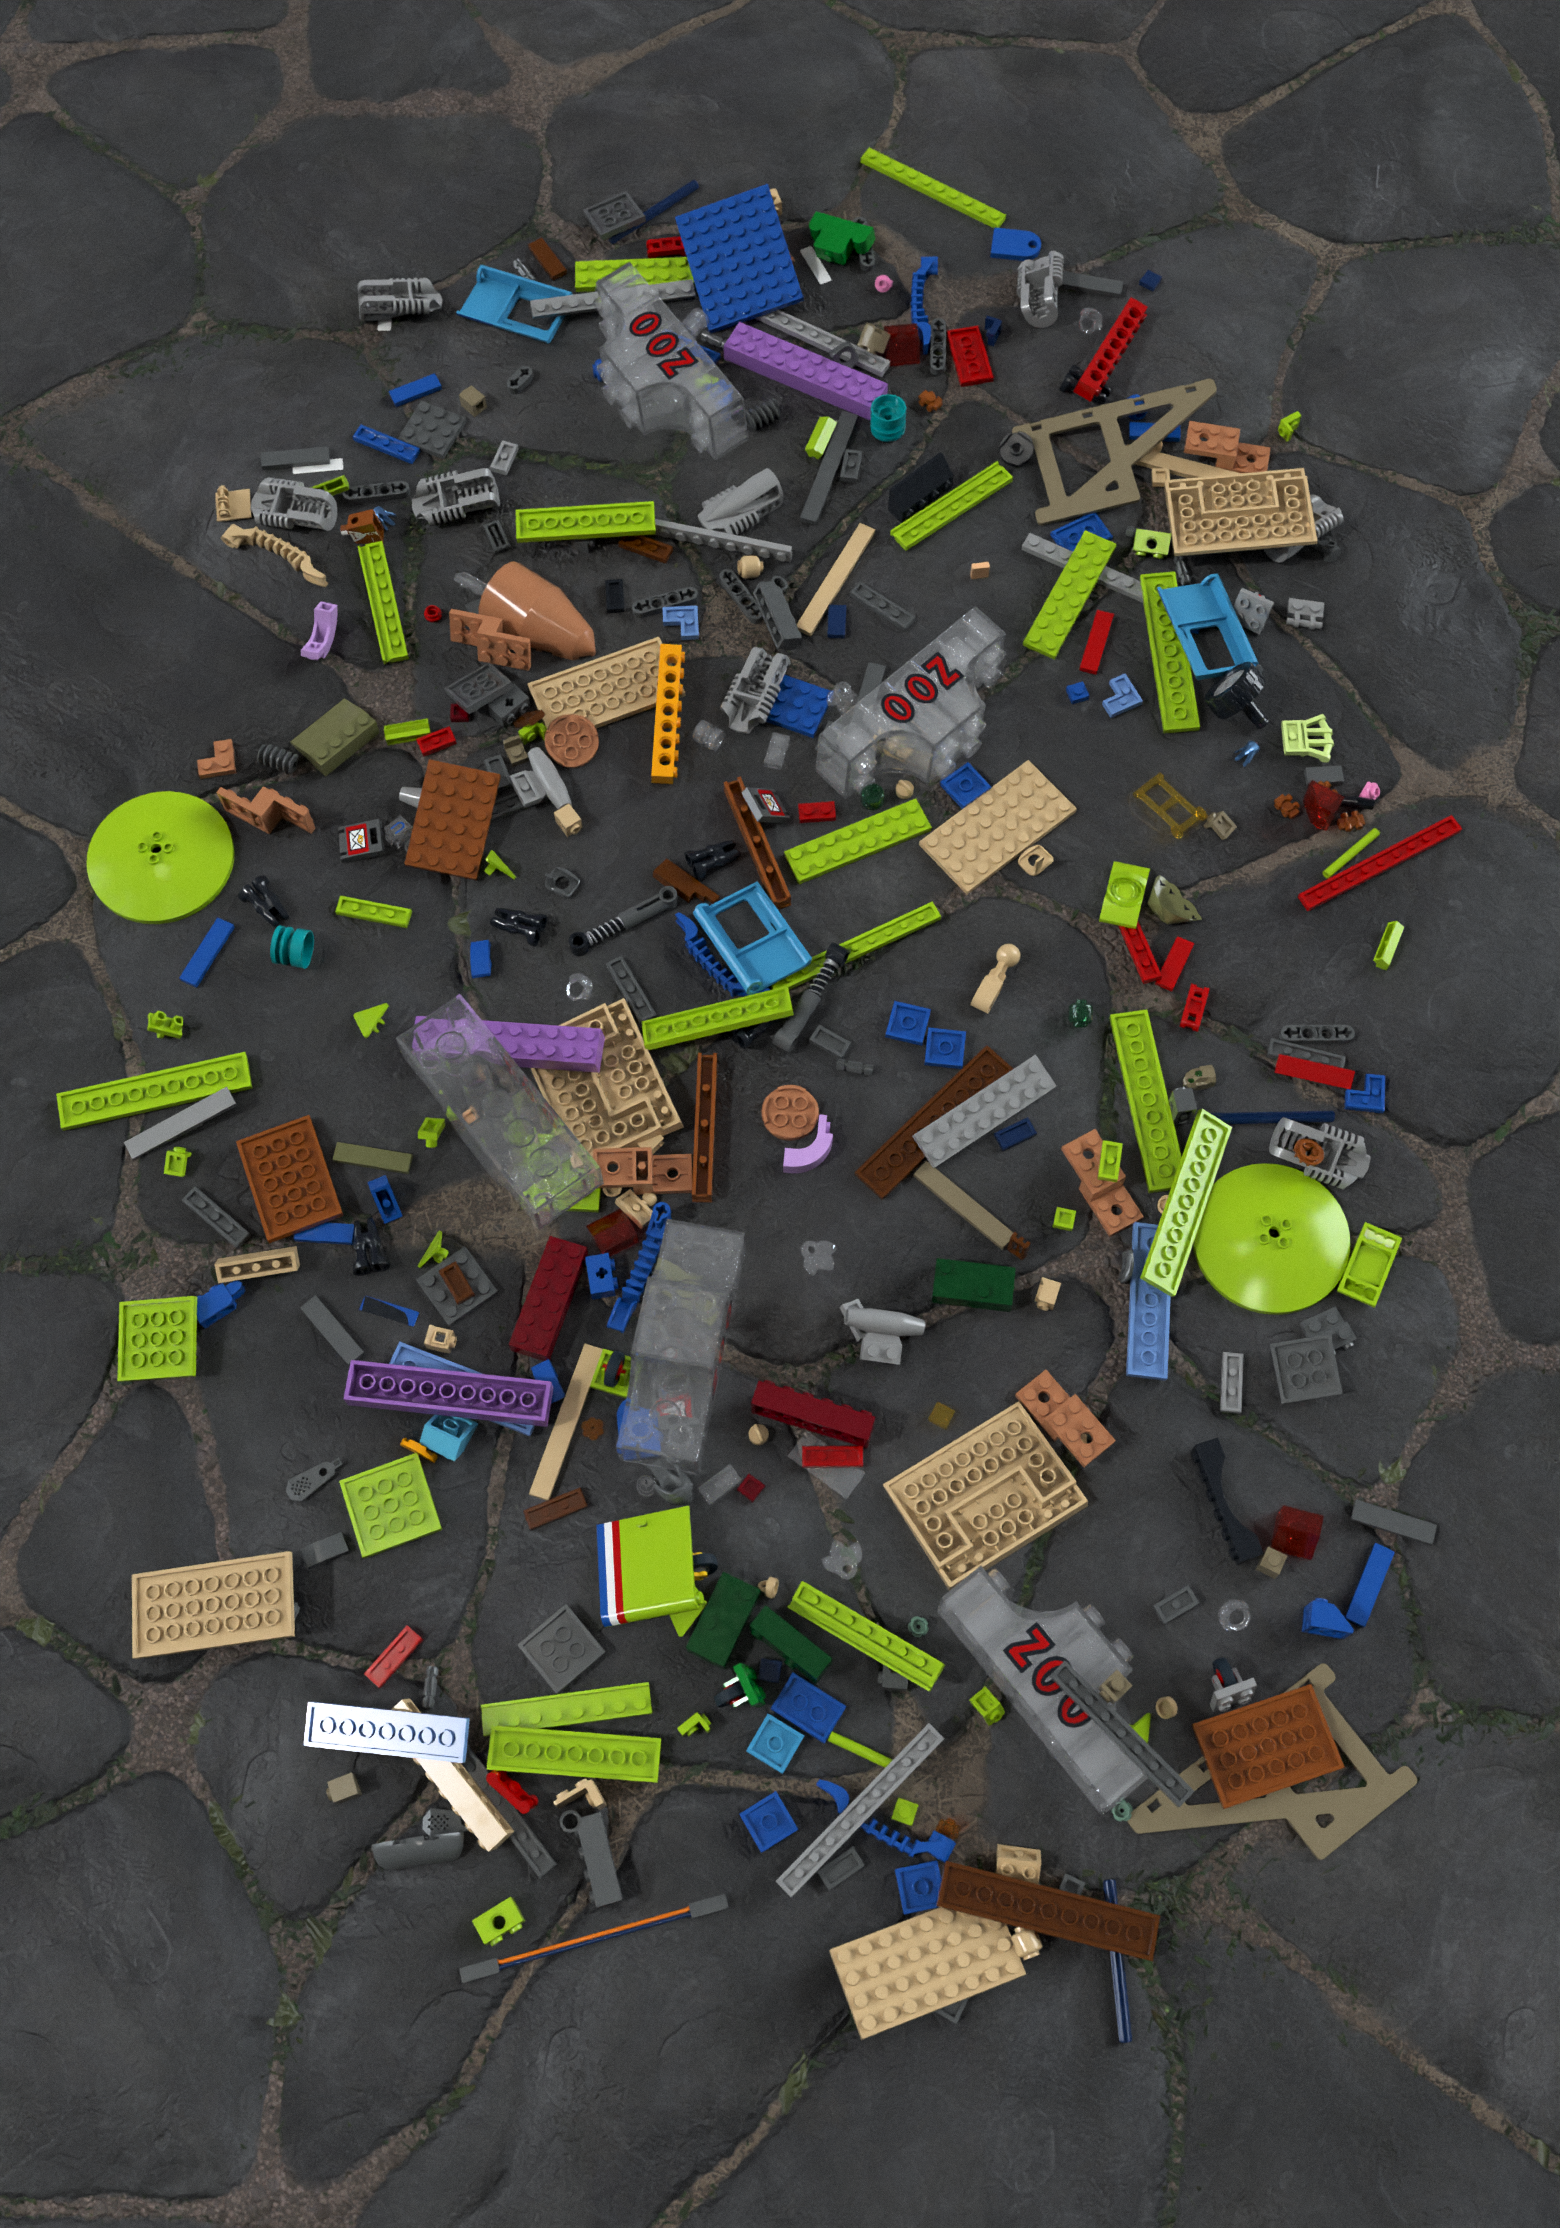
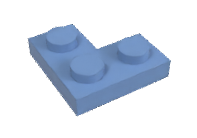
M698 606L663 607V626L681 625V640L699 639Z
M1126 674L1109 681V685L1116 695L1103 700L1102 705L1110 718L1142 705L1143 700Z

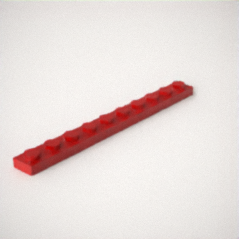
M1450 815L1307 889L1298 895V899L1305 909L1310 911L1460 833L1462 828L1455 818Z

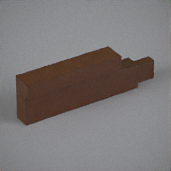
M667 858L653 871V878L664 886L674 887L677 895L688 903L694 896L703 902L707 899L712 904L720 899L719 895Z

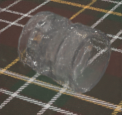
M694 308L678 325L679 331L686 339L694 341L701 331L707 327L709 319L702 310Z
M701 720L694 729L692 740L699 744H705L706 748L716 752L722 745L726 732L718 727L713 728L711 723Z

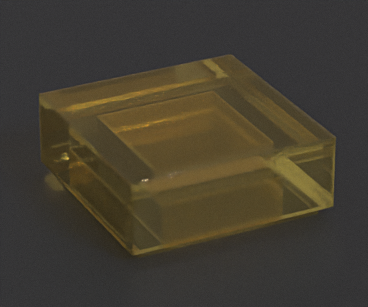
M937 1402L928 1421L946 1430L955 1410Z

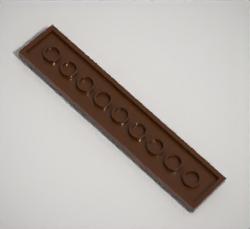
M986 1045L855 1171V1176L883 1200L926 1159L912 1136L1013 1070V1068Z
M945 1861L936 1903L937 1907L1147 1961H1153L1160 1915Z

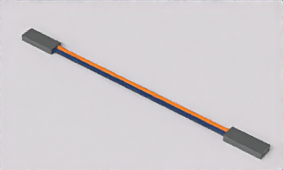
M726 1894L690 1903L688 1907L502 1960L494 1958L459 1968L462 1983L501 1973L502 1969L681 1918H696L728 1909Z

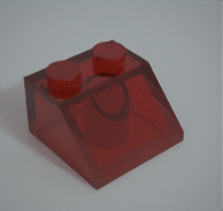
M917 323L884 326V331L891 334L885 348V357L890 361V366L920 364Z
M1312 780L1303 799L1310 823L1318 829L1327 831L1345 797Z
M621 1209L586 1226L600 1254L609 1253V1257L638 1242L633 1226Z
M1282 1505L1277 1513L1271 1548L1281 1553L1312 1560L1320 1537L1324 1516Z

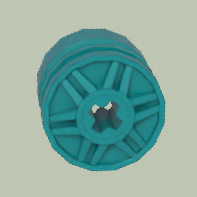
M891 394L875 398L871 404L870 415L872 435L886 442L901 438L906 429L905 402L900 397Z
M277 926L270 948L272 963H281L285 966L290 963L292 967L306 969L310 964L314 949L313 932L300 928L294 931L292 927Z

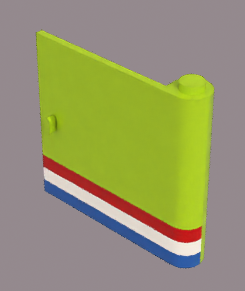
M689 1506L597 1525L600 1615L604 1627L701 1608V1605L704 1603V1596L695 1587Z

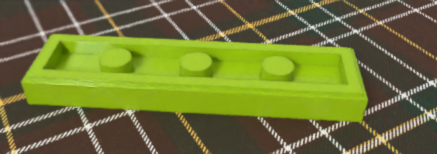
M340 896L335 913L336 915L407 928L412 910Z

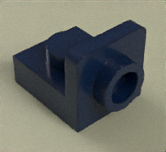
M987 316L985 319V330H987L988 345L994 347L1001 333L1002 320Z

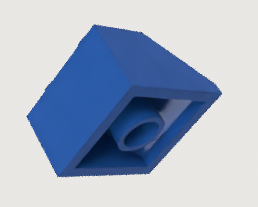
M1315 1598V1601H1311L1304 1607L1302 1632L1338 1639H1345L1353 1634L1352 1626L1334 1604L1328 1603V1600Z

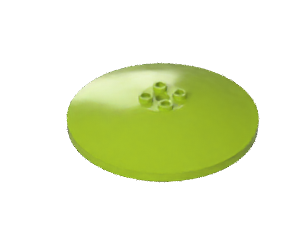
M172 791L154 792L138 796L123 803L101 822L89 844L86 862L87 873L91 886L98 898L115 914L130 921L143 924L171 923L199 912L218 896L230 877L235 851L233 838L225 820L210 804L186 793ZM161 847L160 852H152L154 848Z
M1253 1164L1235 1169L1222 1176L1213 1184L1193 1243V1251L1201 1272L1207 1281L1230 1302L1244 1309L1262 1314H1291L1310 1308L1320 1302L1340 1281L1349 1260L1350 1232L1340 1205L1320 1182L1310 1178V1176H1304V1172L1288 1166ZM1269 1230H1277L1279 1237H1271Z

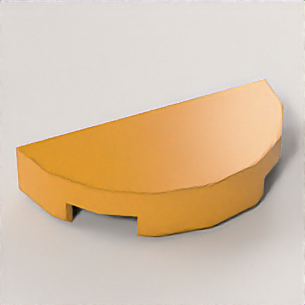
M403 1438L400 1443L401 1446L414 1453H418V1455L433 1463L438 1458L434 1452L427 1450L425 1446L411 1439Z

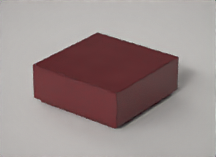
M451 704V722H469V714L458 704Z
M749 1473L737 1488V1491L753 1503L763 1491L765 1485Z

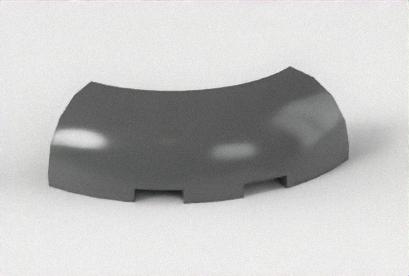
M445 1833L427 1837L419 1836L404 1840L387 1841L373 1844L372 1851L378 1865L386 1870L453 1862L458 1859L462 1852L464 1833Z

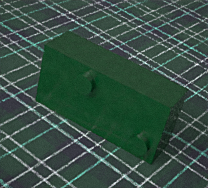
M937 1258L931 1303L1010 1312L1013 1302L1016 1268Z
M723 1572L687 1644V1652L725 1670L761 1595V1590Z
M766 1605L750 1624V1632L756 1639L763 1641L784 1658V1664L794 1671L796 1668L815 1684L819 1682L832 1665V1658Z

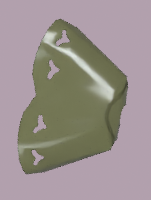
M1161 875L1156 877L1148 900V907L1163 923L1175 924L1202 920L1194 905L1182 898L1180 890L1174 884L1169 883ZM1170 889L1172 890L1173 893H1175V895L1169 894Z

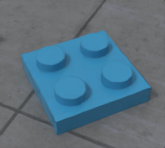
M767 1714L746 1752L783 1774L802 1742L804 1735L772 1715Z

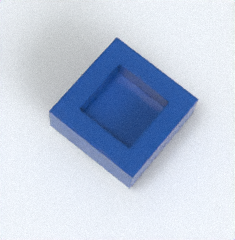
M1084 682L1066 686V692L1072 704L1089 700V694Z

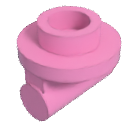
M880 275L875 280V287L879 292H887L893 285V280H890L886 275Z
M1367 782L1359 797L1376 800L1380 795L1378 784Z

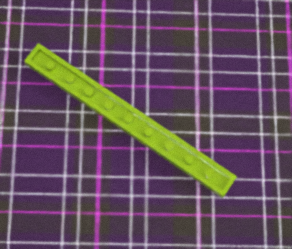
M868 148L861 157L862 164L992 228H999L1006 220V214L874 149Z
M933 901L839 944L850 950L845 964L941 920V915ZM826 951L811 957L812 961L807 967L771 985V988L776 989L788 986L790 990L816 978V974L820 973V968L824 967Z

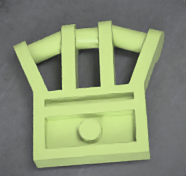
M1321 714L1307 720H1283L1281 730L1284 755H1301V757L1309 755L1318 758L1322 762H1329L1334 740L1331 738L1333 731L1326 723L1325 715ZM1314 724H1319L1320 727H1321V728H1306V727L1312 726V725H1314ZM1308 736H1322L1324 739H1308ZM1310 747H1324V750L1322 752Z

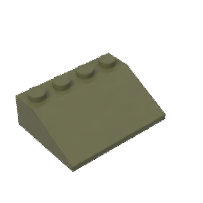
M344 698L290 741V743L326 777L380 732L376 721L370 715Z

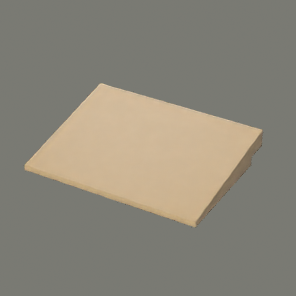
M1304 468L1165 480L1164 492L1174 556L1317 544L1308 481Z
M624 998L608 1006L604 1003L558 1025L601 1028L605 1041L599 1073L531 1068L545 1103L560 1122L562 1130L557 1126L556 1129L575 1171L593 1164V1149L634 1148L638 1143L684 1128L649 1050L645 1049L643 1036Z
M1019 1401L883 1484V1487L950 1592L1088 1507V1500L1076 1485V1480Z

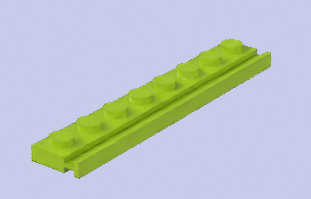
M997 461L890 530V535L894 536L899 545L907 551L1011 483L1013 477Z
M378 541L365 544L363 547L358 546L383 663L386 664V662L390 661L393 663L409 659L383 542Z
M804 1581L799 1585L792 1598V1602L787 1607L929 1692L932 1691L933 1685L945 1667L944 1663Z
M649 1682L481 1705L484 1737L490 1736L491 1725L547 1729L652 1714Z

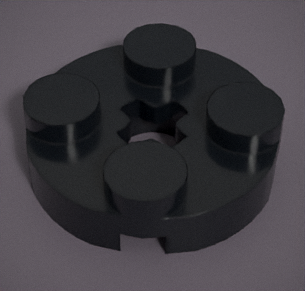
M1024 432L1008 433L1000 443L1001 458L1010 466L1019 468L1029 462L1033 456L1034 446L1032 439ZM1019 445L1020 451L1016 453L1013 452V447H1018Z

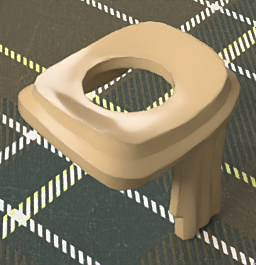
M1035 845L1020 855L1018 864L1026 873L1035 876L1048 867L1054 859L1042 846ZM1032 855L1039 856L1035 861V866L1030 865L1028 862V858Z

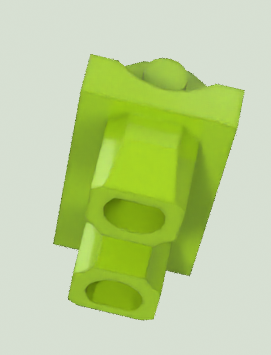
M162 1011L148 1014L147 1031L157 1033V1038L162 1039L164 1035L179 1039L182 1037L183 1017L176 1015L173 1018H169Z

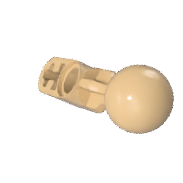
M1004 944L998 949L996 954L998 964L984 977L972 999L971 1006L987 1014L989 1013L1003 987V982L1006 978L1005 972L1008 968L1015 966L1020 960V951L1013 944Z

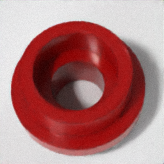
M429 605L424 611V617L429 622H436L442 616L440 608L435 605Z

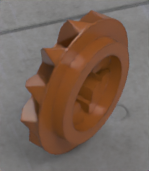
M1303 1138L1295 1143L1293 1148L1295 1152L1294 1157L1299 1158L1300 1163L1304 1162L1307 1167L1310 1165L1315 1167L1323 1161L1324 1151L1316 1141ZM1311 1150L1309 1156L1305 1155L1307 1151Z

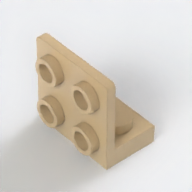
M586 1778L575 1784L576 1788L569 1792L565 1790L556 1796L557 1800L553 1802L560 1809L585 1794L593 1808L596 1806V1808L601 1810L607 1806L596 1783L592 1779L587 1780Z
M997 1844L996 1874L1039 1884L1041 1850Z

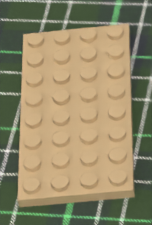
M660 637L528 683V689L537 709H542L545 713V716L542 718L545 727L548 728L550 723L561 715L575 714L584 716L592 722L595 728H599L656 707L660 644H662ZM669 679L667 682L672 683L674 680ZM683 689V694H682V695H679V698L685 696V691H684V689ZM666 696L667 699L674 698L673 696Z
M1027 760L991 787L990 790L919 841V845L968 895L1072 816L1077 808Z
M290 1551L132 1574L133 1659L295 1637L292 1552Z
M941 1907L829 1950L861 2040L1026 1975L1020 1957L1017 1955L1011 1941V1935L1006 1924Z

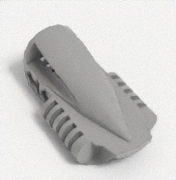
M1050 251L1049 256L1042 257L1036 261L1025 260L1018 267L1017 295L1021 298V310L1026 321L1037 328L1049 327L1058 317V287L1063 283L1064 258L1061 253L1056 251Z
M427 278L362 280L358 283V303L361 321L382 320L415 313L430 314L433 310L442 309L441 295L434 289L431 281Z
M487 468L458 474L455 470L453 471V476L451 472H447V477L444 473L441 474V479L439 475H435V480L431 476L429 477V482L427 478L420 479L416 488V495L412 498V509L416 519H426L430 526L436 525V520L438 524H441L442 519L444 522H448V517L450 521H453L454 516L456 520L460 519V514L462 518H465L467 512L500 506V497L494 476Z
M766 468L753 475L737 488L733 485L730 489H726L725 492H720V495L717 494L709 498V500L702 502L704 510L698 515V519L705 529L738 535L744 532V530L749 529V527H753L754 524H758L761 517L782 505L783 491L775 474Z
M271 477L264 479L260 483L250 508L257 524L292 529L294 525L330 531L337 519V504L329 492L304 487L303 482Z
M1310 495L1318 539L1342 524L1343 515L1339 507L1335 508L1324 503L1317 495ZM1304 545L1266 548L1264 551L1273 561L1283 562L1295 555Z
M754 647L751 650L741 673L735 675V679H733L732 685L726 694L727 696L724 698L725 702H722L720 707L729 716L730 729L738 733L749 734L759 723L766 722L767 716L773 707L772 704L775 703V699L781 690L779 684L791 664L787 655L777 653L774 657H771L762 648Z
M1285 1117L1278 1122L1269 1146L1270 1154L1304 1166V1176H1310L1312 1179L1317 1178L1320 1182L1330 1183L1331 1186L1336 1185L1337 1188L1342 1190L1351 1185L1356 1179L1364 1177L1371 1159L1366 1154V1146L1362 1136H1355L1354 1133H1349L1348 1135V1131H1342L1340 1128L1335 1130V1126L1331 1125L1329 1127L1326 1123L1318 1130ZM1308 1138L1316 1141L1324 1151L1323 1161L1315 1167L1312 1165L1307 1167L1304 1162L1300 1163V1159L1294 1157L1295 1152L1293 1151L1298 1140ZM1311 1150L1307 1151L1305 1155L1309 1156Z

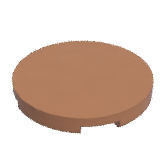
M575 714L561 715L554 719L546 730V751L554 762L563 767L578 768L584 766L593 759L598 750V732L592 722L584 716Z
M797 1085L780 1086L771 1092L763 1102L762 1120L764 1126L773 1136L779 1139L793 1141L804 1138L813 1131L818 1122V1103L803 1087Z

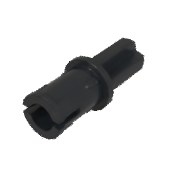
M1339 794L1337 806L1352 807L1354 810L1356 808L1372 810L1375 804L1374 799L1357 797V795L1354 797Z

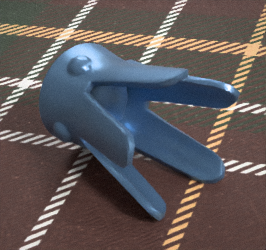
M380 506L373 509L386 530L388 528L384 521L392 526L395 525V522L387 516L396 517V514L384 511Z
M1249 741L1245 747L1235 751L1234 753L1243 750L1236 756L1235 761L1248 754L1243 763L1245 767L1251 762L1253 756L1259 752L1258 744L1254 741Z

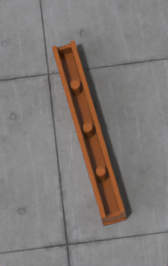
M741 777L729 783L725 781V795L768 897L778 910L791 906V895L762 826L754 818L751 809L742 795L745 786Z
M698 1053L692 1202L712 1203L717 1053H713V1055Z

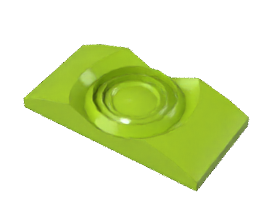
M1114 861L1099 922L1136 929L1150 868Z
M1365 1222L1356 1240L1337 1292L1375 1307L1402 1238Z

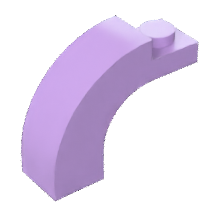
M320 602L314 608L312 635L301 649V656L308 657L311 660H318L320 657L325 658L327 656L336 631L337 605Z
M819 1115L817 1137L810 1146L802 1149L785 1148L783 1173L807 1172L816 1168L826 1159L833 1142V1134H830V1122H827V1115Z

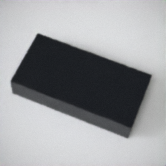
M623 579L605 580L607 613L625 612Z

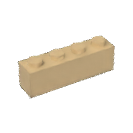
M297 1246L220 1258L215 1263L218 1283L297 1271L300 1266Z

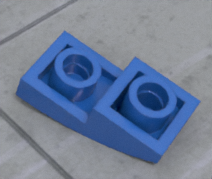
M489 940L471 942L470 964L472 978L491 976L492 962L490 960L491 944Z
M550 1359L531 1367L535 1380L551 1381L553 1385L551 1404L565 1397L566 1394L557 1378L558 1375Z

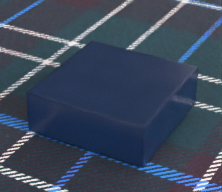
M1147 270L1140 279L1139 285L1153 292L1161 282L1162 277Z
M762 1658L758 1680L779 1684L782 1661Z

